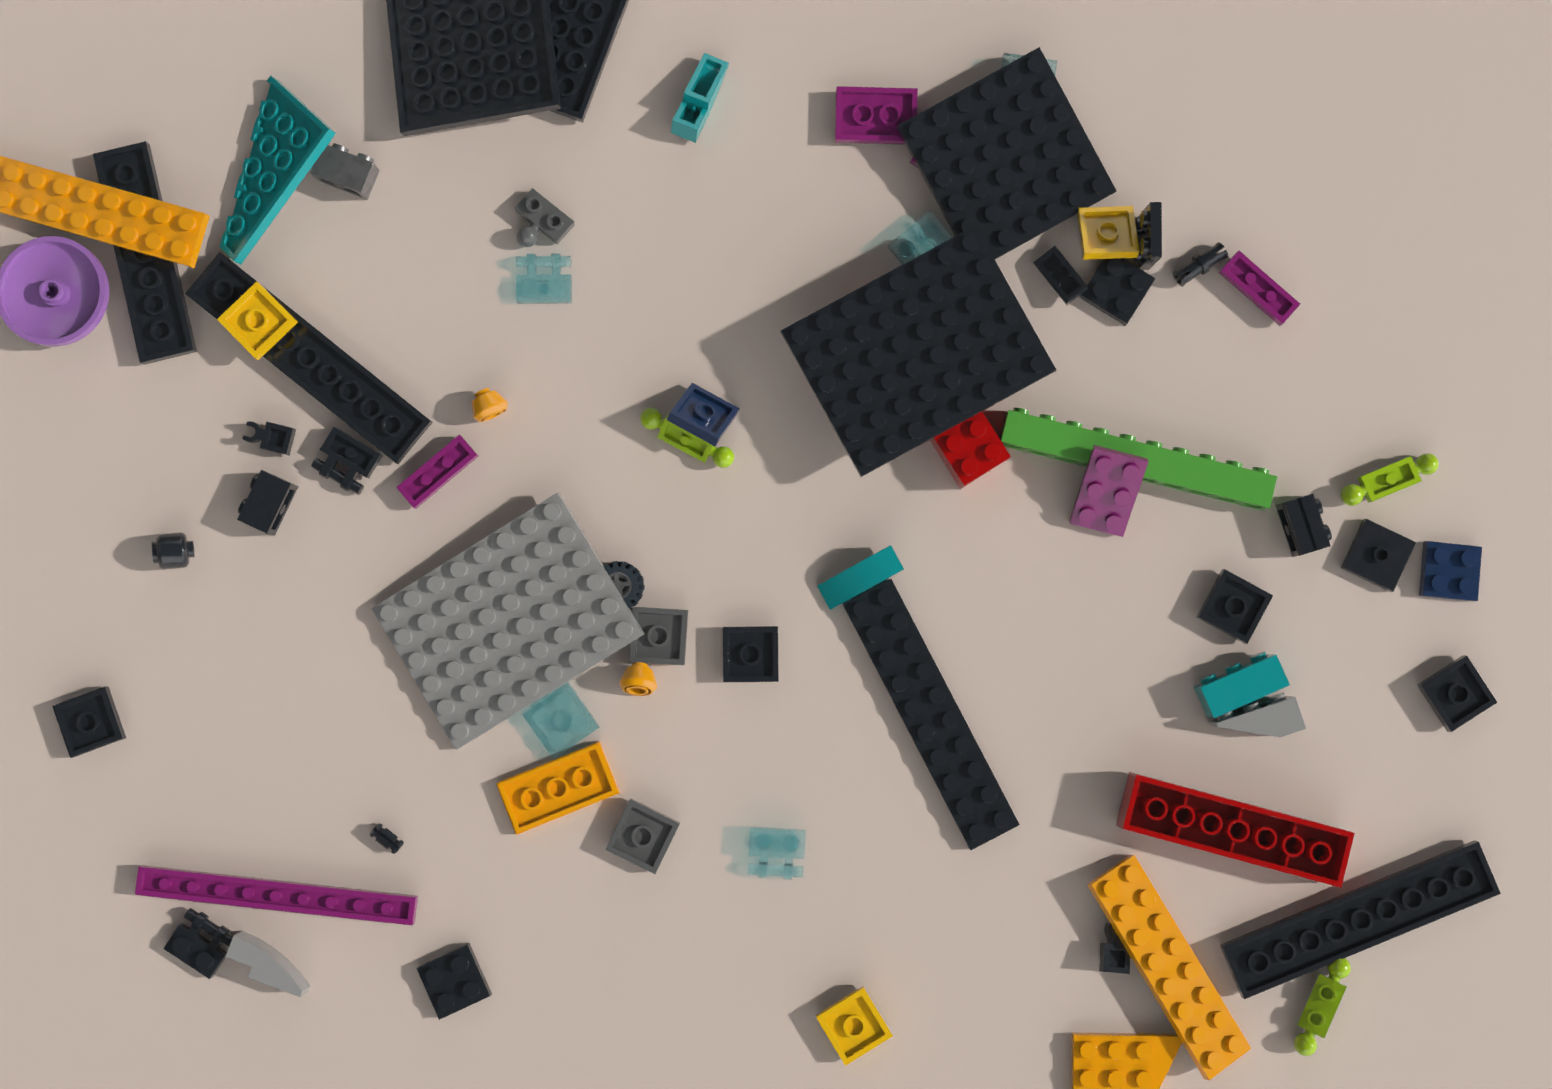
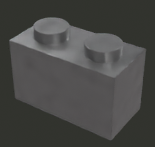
M333 143L332 146L327 145L314 163L310 173L317 181L368 200L380 171L373 163L374 159L362 153H358L357 156L350 154L347 148Z

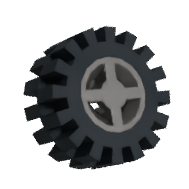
M613 561L610 564L604 565L628 608L636 606L638 601L642 599L643 590H645L644 579L640 571L633 565L623 561Z

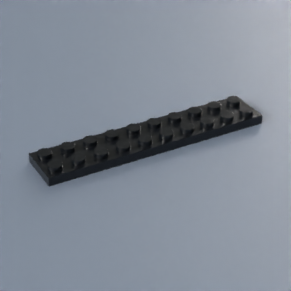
M219 252L185 294L214 318L218 319L257 281ZM267 290L298 323L263 357L392 461L399 464L433 422Z
M892 579L842 604L969 849L973 850L1019 826L1017 818Z
M1474 840L1220 944V947L1241 997L1247 999L1332 964L1337 959H1344L1501 893L1480 843Z

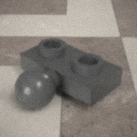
M533 188L515 207V211L531 223L530 225L520 227L516 234L517 241L524 247H531L536 244L539 231L558 245L575 226L571 218Z

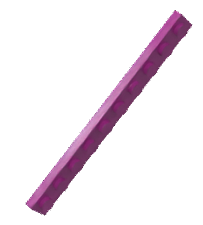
M145 865L138 867L135 895L403 925L415 924L418 896Z

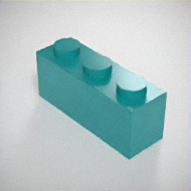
M1261 652L1251 656V662L1245 665H1241L1240 662L1226 667V673L1216 677L1215 673L1199 679L1201 684L1194 686V690L1206 717L1216 718L1290 686L1277 654L1267 655L1266 652Z

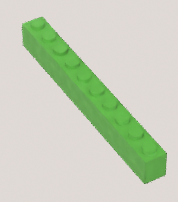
M1014 407L1013 411L1008 410L1005 413L999 439L1007 448L1086 467L1093 445L1147 458L1148 465L1142 480L1144 482L1261 511L1269 509L1271 506L1277 476L1270 475L1268 469L1253 467L1250 470L1242 468L1243 464L1237 461L1226 460V463L1215 461L1216 457L1212 455L1199 454L1198 457L1190 455L1189 450L1173 447L1172 450L1162 448L1163 444L1156 441L1147 440L1145 444L1135 441L1136 437L1132 435L1120 434L1117 437L1109 435V430L1093 427V430L1082 428L1083 424L1079 422L1066 421L1065 424L1057 422L1056 417L1047 414H1040V417L1029 415L1030 411L1023 408Z

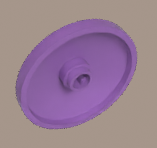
M58 236L32 239L17 247L6 258L0 268V315L5 324L15 334L27 341L49 347L75 343L91 333L105 314L109 301V282L106 271L99 259L89 249L73 240Z

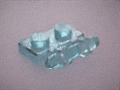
M552 253L551 256H536V254L516 256V267H527V275H516V302L518 304L572 303L571 274H561V267L572 266L571 256H561L560 253ZM537 267H551L552 274L537 275Z
M750 826L749 856H760L759 864L748 863V874L759 875L758 878H767V875L783 876V879L792 880V877L803 878L804 866H793V858L804 859L806 830ZM768 857L785 858L784 865L768 864Z

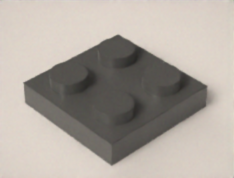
M633 607L632 613L645 634L630 643L629 662L685 665L688 610Z
M630 799L605 850L656 874L680 822L634 799Z

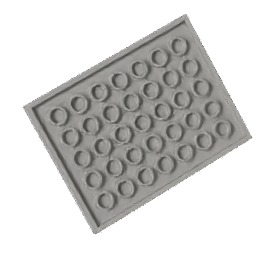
M560 493L549 497L371 608L456 750L645 634Z

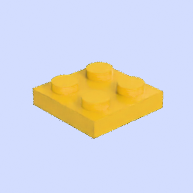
M1133 206L1078 208L1077 218L1083 260L1138 258L1139 244Z
M255 282L217 319L257 360L266 354L298 323L259 282Z
M861 986L816 1014L818 1022L845 1066L893 1037L892 1032L864 986Z

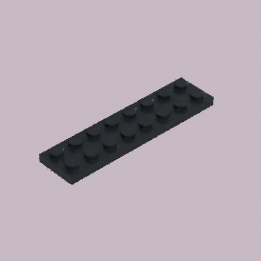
M144 141L93 154L99 184L163 201L149 143ZM114 246L140 363L146 365L197 352L177 263Z

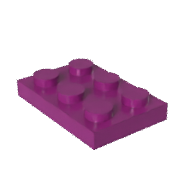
M837 86L835 143L905 145L896 127L917 115L918 88Z
M1093 445L1069 519L1070 524L1123 537L1148 465V459Z

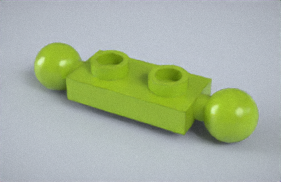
M647 408L641 413V424L647 429H660L657 438L704 463L711 456L715 465L720 468H727L733 463L734 453L729 447L721 446L717 448L667 421L669 413L665 419L662 418L661 413L655 408Z
M1430 453L1420 455L1416 463H1414L1411 456L1358 477L1360 486L1355 484L1346 485L1341 491V500L1349 506L1358 505L1362 501L1363 496L1366 497L1368 503L1422 482L1419 473L1424 475L1433 474L1438 469L1439 461L1435 455Z
M1346 958L1337 959L1332 964L1327 965L1328 972L1330 973L1328 977L1319 974L1297 1024L1305 1029L1304 1033L1298 1034L1294 1039V1048L1300 1055L1310 1056L1315 1053L1317 1049L1316 1035L1322 1038L1326 1037L1347 986L1339 983L1340 979L1347 977L1351 971L1350 963Z

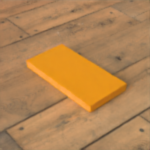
M600 741L496 783L516 835L620 793Z

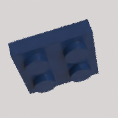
M691 383L670 411L667 421L716 446L737 416L740 408Z
M1424 541L1419 596L1478 601L1482 547Z

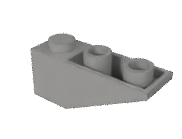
M1284 693L1268 697L1269 702L1261 705L1258 702L1242 706L1243 711L1234 714L1230 711L1209 722L1210 726L1274 737H1283L1306 729L1296 697L1285 696Z

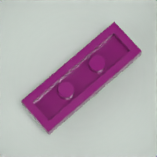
M1239 250L1218 272L1279 326L1284 324L1300 305L1295 298Z
M459 434L396 488L411 506L417 509L479 457V455Z

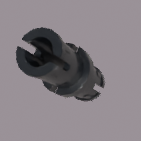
M1220 242L1216 243L1203 254H1196L1191 258L1192 261L1173 272L1174 279L1185 274L1183 278L1176 281L1183 287L1199 274H1206L1209 272L1210 267L1227 258V250L1216 255L1218 251L1224 248Z

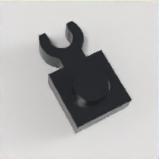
M252 421L246 423L247 426L255 429V434L252 437L243 436V440L249 443L261 441V449L290 456L296 429L271 422H266L265 429L260 424Z
M1106 923L1104 933L1108 938V943H1100L1099 971L1130 974V955L1118 935L1114 934L1112 925Z

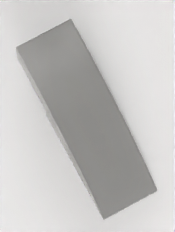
M244 931L233 936L225 957L251 966L248 978L298 997L308 992L310 985L300 971L274 947Z

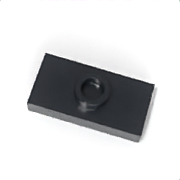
M1053 246L1033 262L1066 305H1069L1089 289L1056 246Z

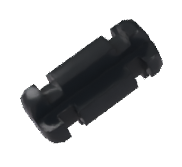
M377 824L371 830L370 837H376L375 841L386 849L390 848L392 854L397 853L404 844L403 840H397L398 837L387 828L383 829L382 824Z

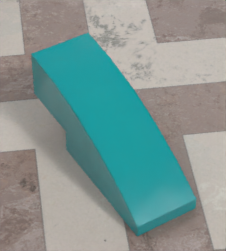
M706 53L703 54L683 93V100L672 119V134L696 143L729 66L728 62Z
M890 545L821 583L817 588L831 610L904 570Z

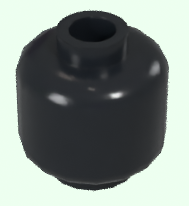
M182 532L160 534L157 536L156 542H152L154 564L158 563L160 568L164 570L185 568L189 564V558L195 557L193 541H187L186 535Z

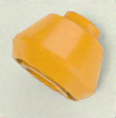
M485 388L474 394L475 399L472 401L473 418L478 422L491 420L507 410L508 402L496 390L490 391L489 388Z
M635 662L632 666L627 667L619 681L621 689L625 693L634 696H647L657 689L653 670L646 663Z

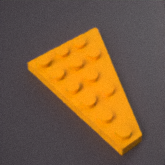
M1072 1032L1071 1089H1160L1182 1042L1177 1034Z

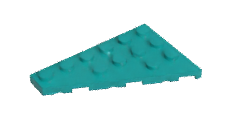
M271 75L267 80L270 84L266 101H261L259 115L256 118L250 138L254 142L250 157L244 159L243 171L239 176L234 193V198L237 199L232 216L227 217L226 230L222 235L219 245L238 264L244 262L336 134L289 89Z

